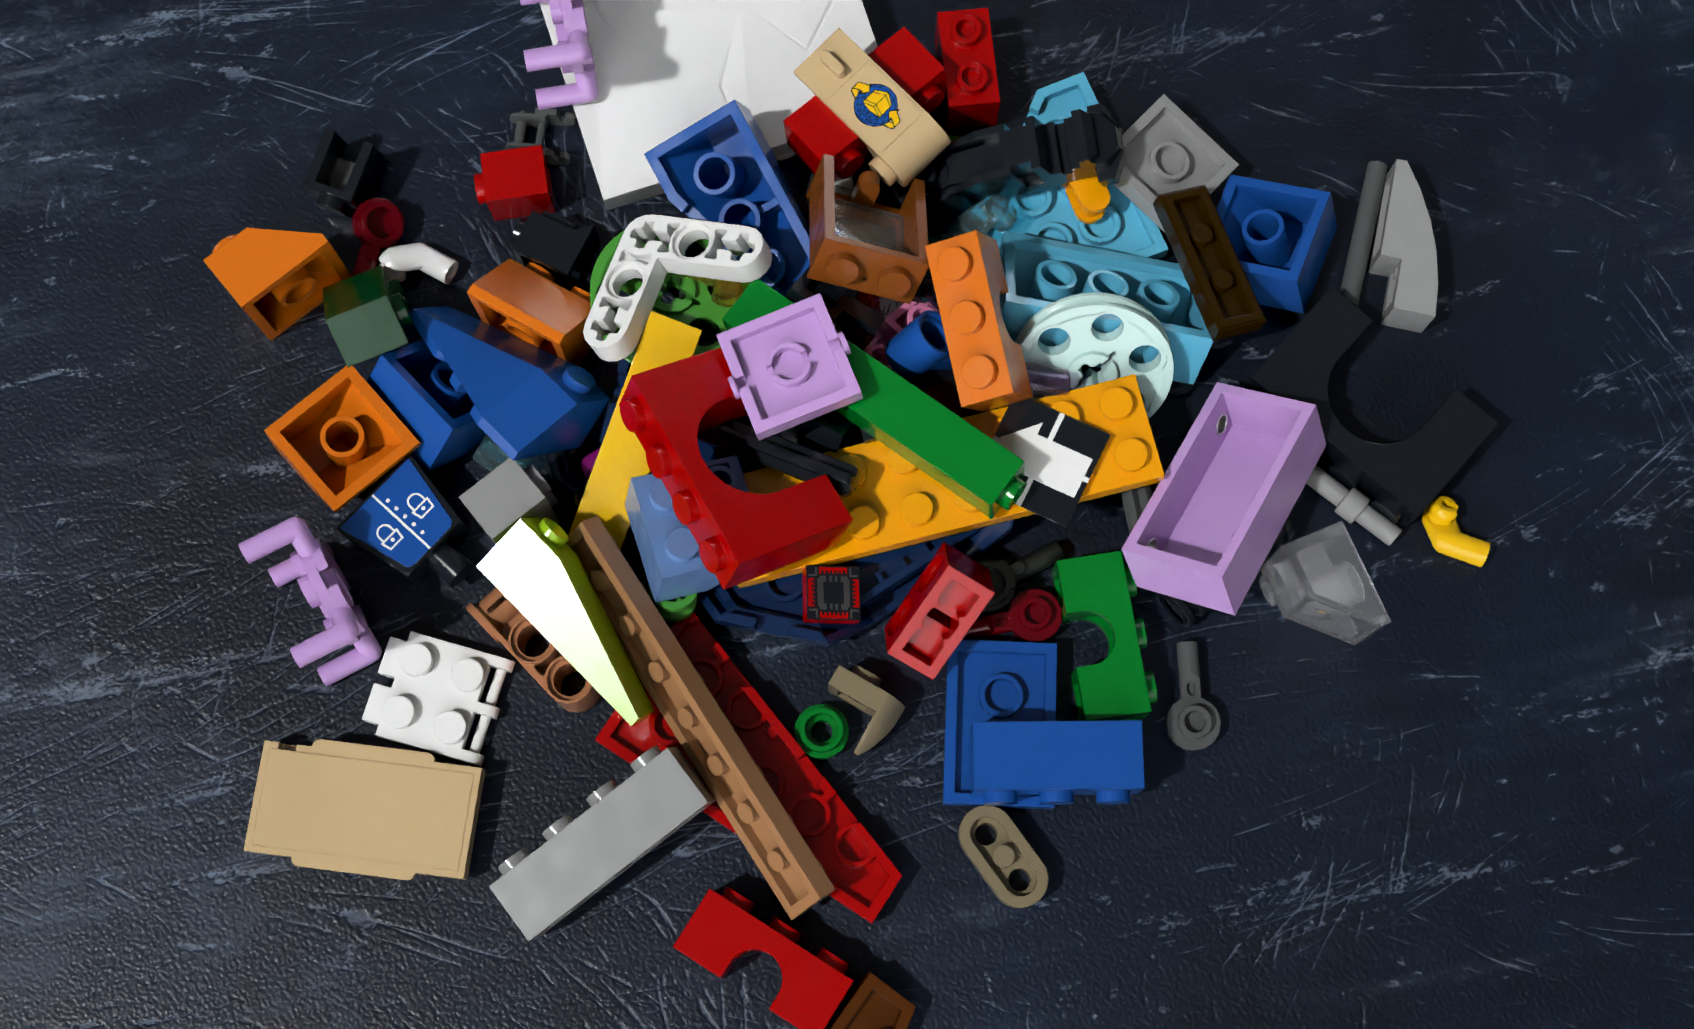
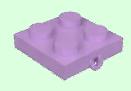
M820 293L716 335L732 376L727 378L735 399H742L758 440L863 399L861 389L846 356L851 354L843 332H836Z

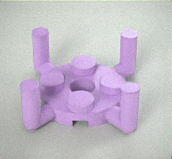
M520 0L521 6L549 2L553 25H555L558 39L557 45L523 50L527 72L561 67L563 74L574 72L576 83L535 89L538 109H550L596 100L599 95L592 48L589 42L583 0Z
M295 516L238 545L249 564L290 543L294 546L296 551L290 553V558L269 568L268 572L278 588L298 578V584L309 605L313 609L319 606L326 617L323 620L326 630L290 648L295 662L299 668H302L346 645L354 644L355 646L354 649L317 667L320 678L325 686L328 687L378 661L382 655V648L370 630L360 605L355 606L349 592L351 587L335 560L332 548L328 544L321 543L319 538L314 537L304 519Z

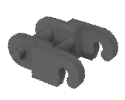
M535 107L534 114L527 113L524 110L512 113L510 121L516 125L514 142L507 143L505 150L542 145L543 147L545 128L549 129L550 125L573 126L576 122V115L573 112H565V116H561L557 109L539 110L538 107ZM527 127L538 128L535 144L525 143ZM543 148L549 165L566 166L570 164L571 155L569 153L560 152V155L556 156L552 149Z

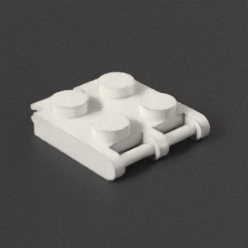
M410 631L407 641L390 637L378 673L394 679L392 687L373 684L361 720L378 725L375 735L380 738L481 767L484 755H481L480 751L491 719L497 720L500 711L495 706L506 672L512 673L515 662ZM490 669H496L486 701L481 703L480 699ZM475 714L480 715L470 749L465 750Z

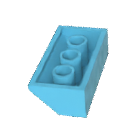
M1004 230L999 252L1009 292L1000 295V308L1006 329L1014 342L1023 326L1037 312L1057 300L1081 293L1115 294L1141 304L1159 320L1170 342L1174 362L1173 381L1194 385L1214 341H1212L1179 263ZM1104 314L1094 320L1092 327L1101 333H1108L1117 329L1122 320L1114 314ZM1050 328L1039 336V340L1044 345L1053 347L1064 343L1069 334L1061 328ZM1149 345L1140 346L1131 352L1129 358L1136 363H1148L1157 357L1159 350Z

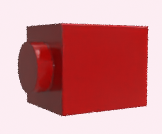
M542 145L480 154L482 173L474 174L476 196L479 205H488L494 221L530 216L532 211L542 214L544 210L549 213L555 212L550 168Z

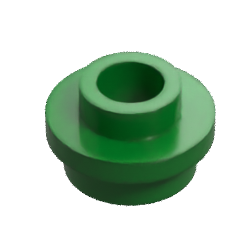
M816 704L808 707L799 715L795 723L794 735L796 742L806 755L815 759H828L836 756L845 747L849 737V727L845 716L837 708L827 704ZM818 723H826L832 729V736L825 742H818L811 735L812 728Z

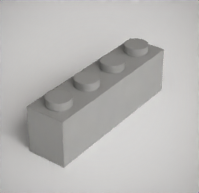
M655 745L630 764L635 772L619 786L612 779L599 787L586 798L591 807L575 820L569 813L561 817L543 831L542 835L547 842L531 854L526 848L519 850L498 867L503 876L492 883L489 888L528 941L546 933L716 801L704 781L677 746L661 751Z

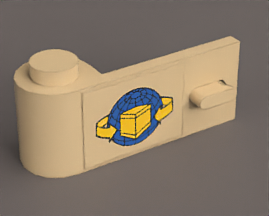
M840 28L793 71L795 76L867 145L868 150L874 157L868 163L869 167L889 187L895 182L906 187L951 143L946 132L931 115Z

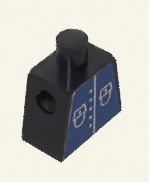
M410 455L336 528L355 547L415 585L421 584L434 571L451 587H455L470 574L474 567V563L457 548L470 531Z

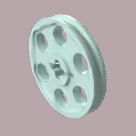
M1092 292L1072 295L1057 300L1037 312L1023 326L1015 340V343L1020 344L1022 347L1028 377L1035 373H1046L1054 379L1053 383L1046 389H1031L1033 398H1030L1031 400L1135 374L1149 419L1166 399L1173 381L1174 362L1170 342L1162 324L1144 306L1123 296ZM1104 314H1114L1122 320L1117 329L1108 333L1096 331L1092 327V323L1097 317ZM1050 328H1061L1069 334L1064 343L1053 347L1041 343L1039 336ZM1149 345L1159 350L1157 357L1148 363H1136L1129 358L1131 352L1140 346ZM1099 363L1101 365V370L1098 372L1088 369L1082 373V366L1084 364L1090 367H1095Z

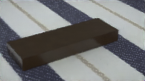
M1201 185L1159 194L1153 203L1154 209L1212 341L1260 330L1266 322L1265 316L1206 186Z

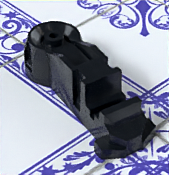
M1103 103L1087 106V112L1081 109L1071 111V117L1063 119L1064 123L1055 124L1054 122L1043 124L1034 116L1024 118L1025 126L1009 129L1003 123L976 130L951 141L915 177L925 181L927 227L930 229H946L962 222L977 205L1096 175L1103 187L1117 184L1120 181L1127 156L1122 139L1123 129ZM913 180L906 187L901 186L897 182L891 186L892 195L899 208H901Z

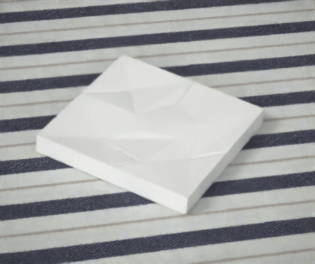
M583 0L599 95L592 102L572 106L606 210L608 211L665 193L644 153L734 99L749 108L775 157L793 152L787 145L783 120L815 96L795 76L793 71L838 28L867 55L878 47L862 0ZM549 2L539 3L552 44L557 45L556 28L553 25ZM562 72L565 84L576 83L574 72L566 74Z

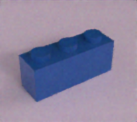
M1142 720L972 722L969 728L970 796H984L985 805L1018 804L1017 795H1040V804L1043 805L1073 804L1074 795H1096V804L1130 803V794H1138L1145 789Z

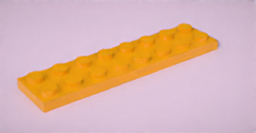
M1135 374L1034 400L1110 434L1078 503L1160 483V481L1164 480L1165 475ZM1008 406L962 419L993 439ZM880 441L868 444L861 443L841 448L837 453L833 451L823 453L855 465L860 470L857 489L849 497L839 495L853 522L838 544L833 548L745 581L737 586L740 589L802 573L806 565L831 566L1036 513L1014 504L1009 511L1001 507L995 516L990 519ZM768 467L743 473L749 493L754 494L774 493L804 482Z

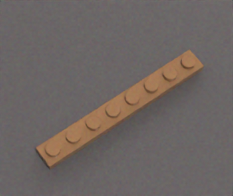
M598 516L581 521L569 535V541L566 544L577 554L640 681L791 920L795 919L836 889L825 874L823 866L815 858L797 830L792 817L785 811L769 786L762 770L755 764L741 742L732 723L726 718L713 698L702 676L696 671L680 646L673 630L666 624L647 594L646 588L638 580L624 558L615 539L609 534Z

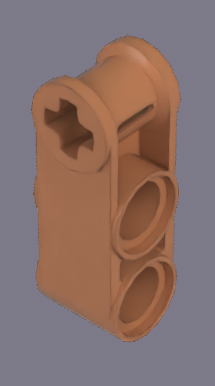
M496 587L479 603L470 602L465 607L497 643L501 642L562 708L575 713L584 712L593 707L599 700L600 694L587 680L584 688L576 695L566 696L561 694V684L564 678L578 671L550 642L543 654L535 657L526 656L525 648L527 642L533 636L541 633Z

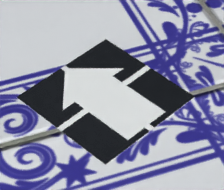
M1031 399L1009 404L993 440L1025 461L1024 477L1022 480L1027 485L1015 504L1067 527L1110 434Z

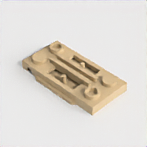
M325 739L316 740L312 746L298 744L296 746L264 740L243 851L290 857L292 863L298 867L407 881L414 879L416 874L468 880L486 770L480 767L436 762L435 757L428 752Z

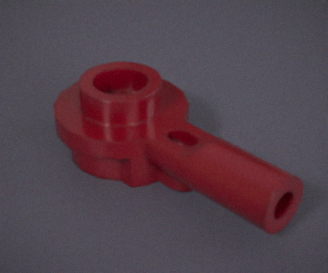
M376 197L365 200L357 206L353 213L352 228L354 235L362 244L352 276L377 267L381 250L392 247L400 240L404 232L405 222L402 212L396 204L388 199Z
M1028 589L1019 593L1012 600L1009 611L979 616L962 640H973L1012 632L1016 638L1027 642L1041 643L1050 639L1058 631L1062 622V609L1058 600L1051 593L1041 589Z

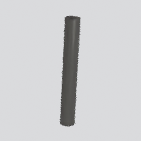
M1370 161L1367 163L1339 292L1357 308L1388 165L1381 161Z

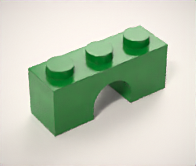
M1115 551L1057 560L1052 570L1056 599L1062 609L1061 623L1073 621L1091 622L1103 631L1108 641V655L1105 660L1093 665L1076 667L1071 674L1078 720L1121 721L1146 718L1152 712L1151 704L1157 703V688L1153 672L1151 670L1144 671L1140 650L1147 649L1146 630L1143 619L1141 617L1134 618L1130 598L1137 596V586L1128 565L1124 566L1122 552Z

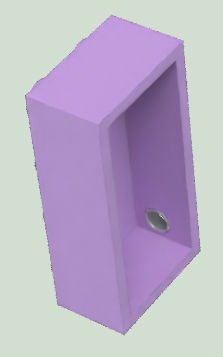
M1220 382L1216 383L1166 470L1164 480L1158 484L1121 549L1137 587L1234 616L1236 615L1327 445L1316 404Z

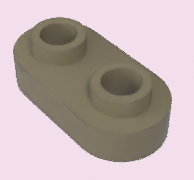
M990 805L978 806L970 810L962 819L958 830L959 844L966 856L1003 904L1019 909L1037 903L1043 897L1048 887V873L1041 859L1003 810ZM988 825L994 829L996 834L994 843L982 845L977 841L975 831L979 826ZM1014 870H1021L1028 876L1029 883L1023 891H1016L1009 884V875Z

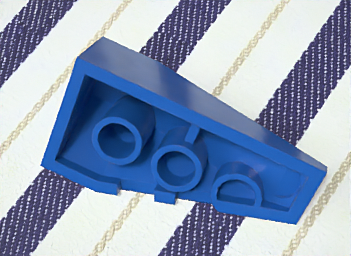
M734 99L647 151L644 155L668 200L690 219L743 225L757 229L762 234L772 253L771 266L759 279L786 297L791 286L810 266L809 226L751 111ZM750 248L748 253H752L753 249ZM734 255L736 260L739 261L741 256Z
M451 306L416 308L410 314L413 320L412 323L433 356L448 363L453 370L449 381L455 391L467 392L474 403L470 415L476 424L513 461L581 447L610 400L595 385L594 377L585 369Z

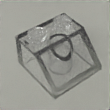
M1343 521L1282 545L1260 568L1263 574L1259 579L1262 592L1271 606H1278L1284 618L1352 645L1364 642L1391 623V619Z

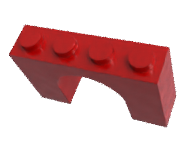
M719 347L632 375L619 406L625 427L630 432L636 434L646 452V460L650 471L656 478H661L670 494L676 517L683 525L688 526L699 545V554L703 565L709 572L716 575L723 590L835 547L853 522V519L826 474L774 493L754 494L729 486L708 468L701 456L697 435L708 428L748 415L742 399H735L727 379L732 374L723 351Z

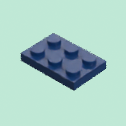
M962 640L949 657L946 665L942 805L974 807L985 805L984 796H970L969 728L972 722L1056 721L1057 643ZM1017 795L1018 804L990 805L998 808L1047 810L1054 808V805L1040 804V795Z

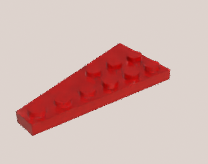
M693 612L685 620L674 622L671 629L696 671L702 676L713 698L726 718L732 723L741 742L755 764L762 770L769 786L785 811L792 817L797 830L815 858L823 866L825 874L836 889L828 896L872 924L902 878V874L837 795V792L810 761L803 749L754 687L750 685L719 643L715 641L696 614ZM643 684L642 686L655 711L647 719L630 726L614 710L595 738L597 743L629 764L655 745L661 751L677 746L698 773ZM717 801L702 811L737 835Z

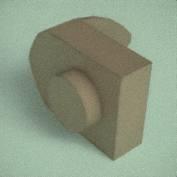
M839 665L828 683V692L872 717L854 751V754L859 756L874 747L892 730L904 711L905 706L894 696L879 688L883 681L875 674L858 665H854L851 671Z

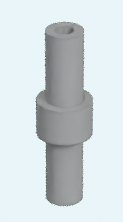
M1316 465L1306 484L1335 505L1334 512L1348 523L1352 524L1355 520L1386 545L1390 546L1402 529L1370 506L1368 503L1371 499L1357 488L1349 490Z

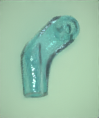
M1001 194L991 195L968 208L949 223L928 232V244L974 230L983 234H987L992 228L1001 233L1004 230L1009 231L1017 221V211L1014 207L1009 206L1008 197Z

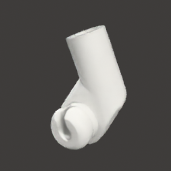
M420 242L388 247L379 256L380 265H382L388 280L398 277L400 282L405 280L406 271L420 270L448 284L454 278L459 266L458 261Z

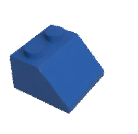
M1230 174L1216 210L1259 305L1304 314L1337 229L1331 192Z
M420 340L382 354L367 383L420 442L421 445L410 454L429 472L463 457L487 434L476 424L470 415L474 403L467 392H456L451 385L449 379L453 370L449 364L435 358L424 340Z

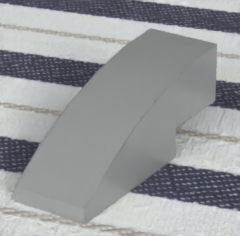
M1396 159L1387 173L1384 183L1368 273L1388 277L1380 325L1422 333L1436 316L1438 295L1437 250L1431 218L1420 186L1408 161Z

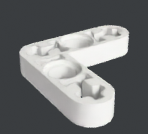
M655 214L640 216L627 226L586 319L583 329L584 338L600 359L608 362L624 359L637 346L667 273L740 283L752 282L763 276L771 266V250L762 234L757 229L749 226ZM655 236H658L660 241H654ZM699 239L709 240L708 246L703 253L695 257L685 256V251L691 243ZM750 248L753 249L752 253H748ZM734 255L741 256L740 260L737 261ZM633 278L643 279L642 285L636 293L628 297L619 296L621 287L628 280ZM617 327H619L618 333H614Z

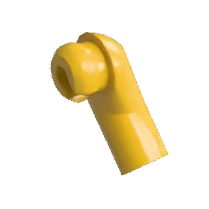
M1446 496L1435 497L1422 512V523L1433 548L1440 554L1481 568L1489 554L1490 543L1461 533L1456 520L1458 510L1456 502Z

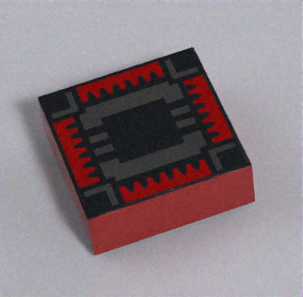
M806 565L802 571L803 623H859L861 621L860 567Z

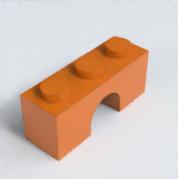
M974 230L926 245V255L961 407L984 412L1033 398L1022 347L1011 339L1001 313L1000 295L1009 291L997 240Z

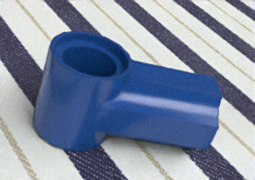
M927 310L922 312L886 343L885 352L888 362L899 375L906 379H918L929 370H953L941 316L936 311Z

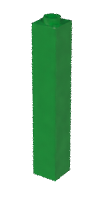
M757 279L747 286L722 320L726 330H729L794 303L760 279ZM846 339L851 354L846 356L861 389L863 399L835 411L990 519L995 516L1001 507L1009 511L1018 501L1027 485L1022 480L1024 477L1025 461Z

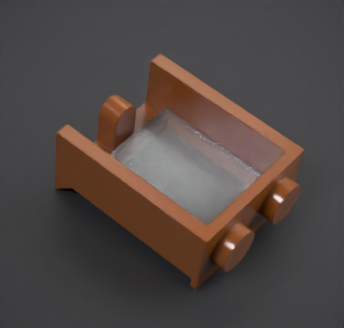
M823 154L805 196V199L809 200L810 269L807 273V278L911 304L929 268L925 246L929 245L925 181L914 178L899 210L875 203L880 192V177L874 171H865L860 174L851 196L836 193L834 156Z

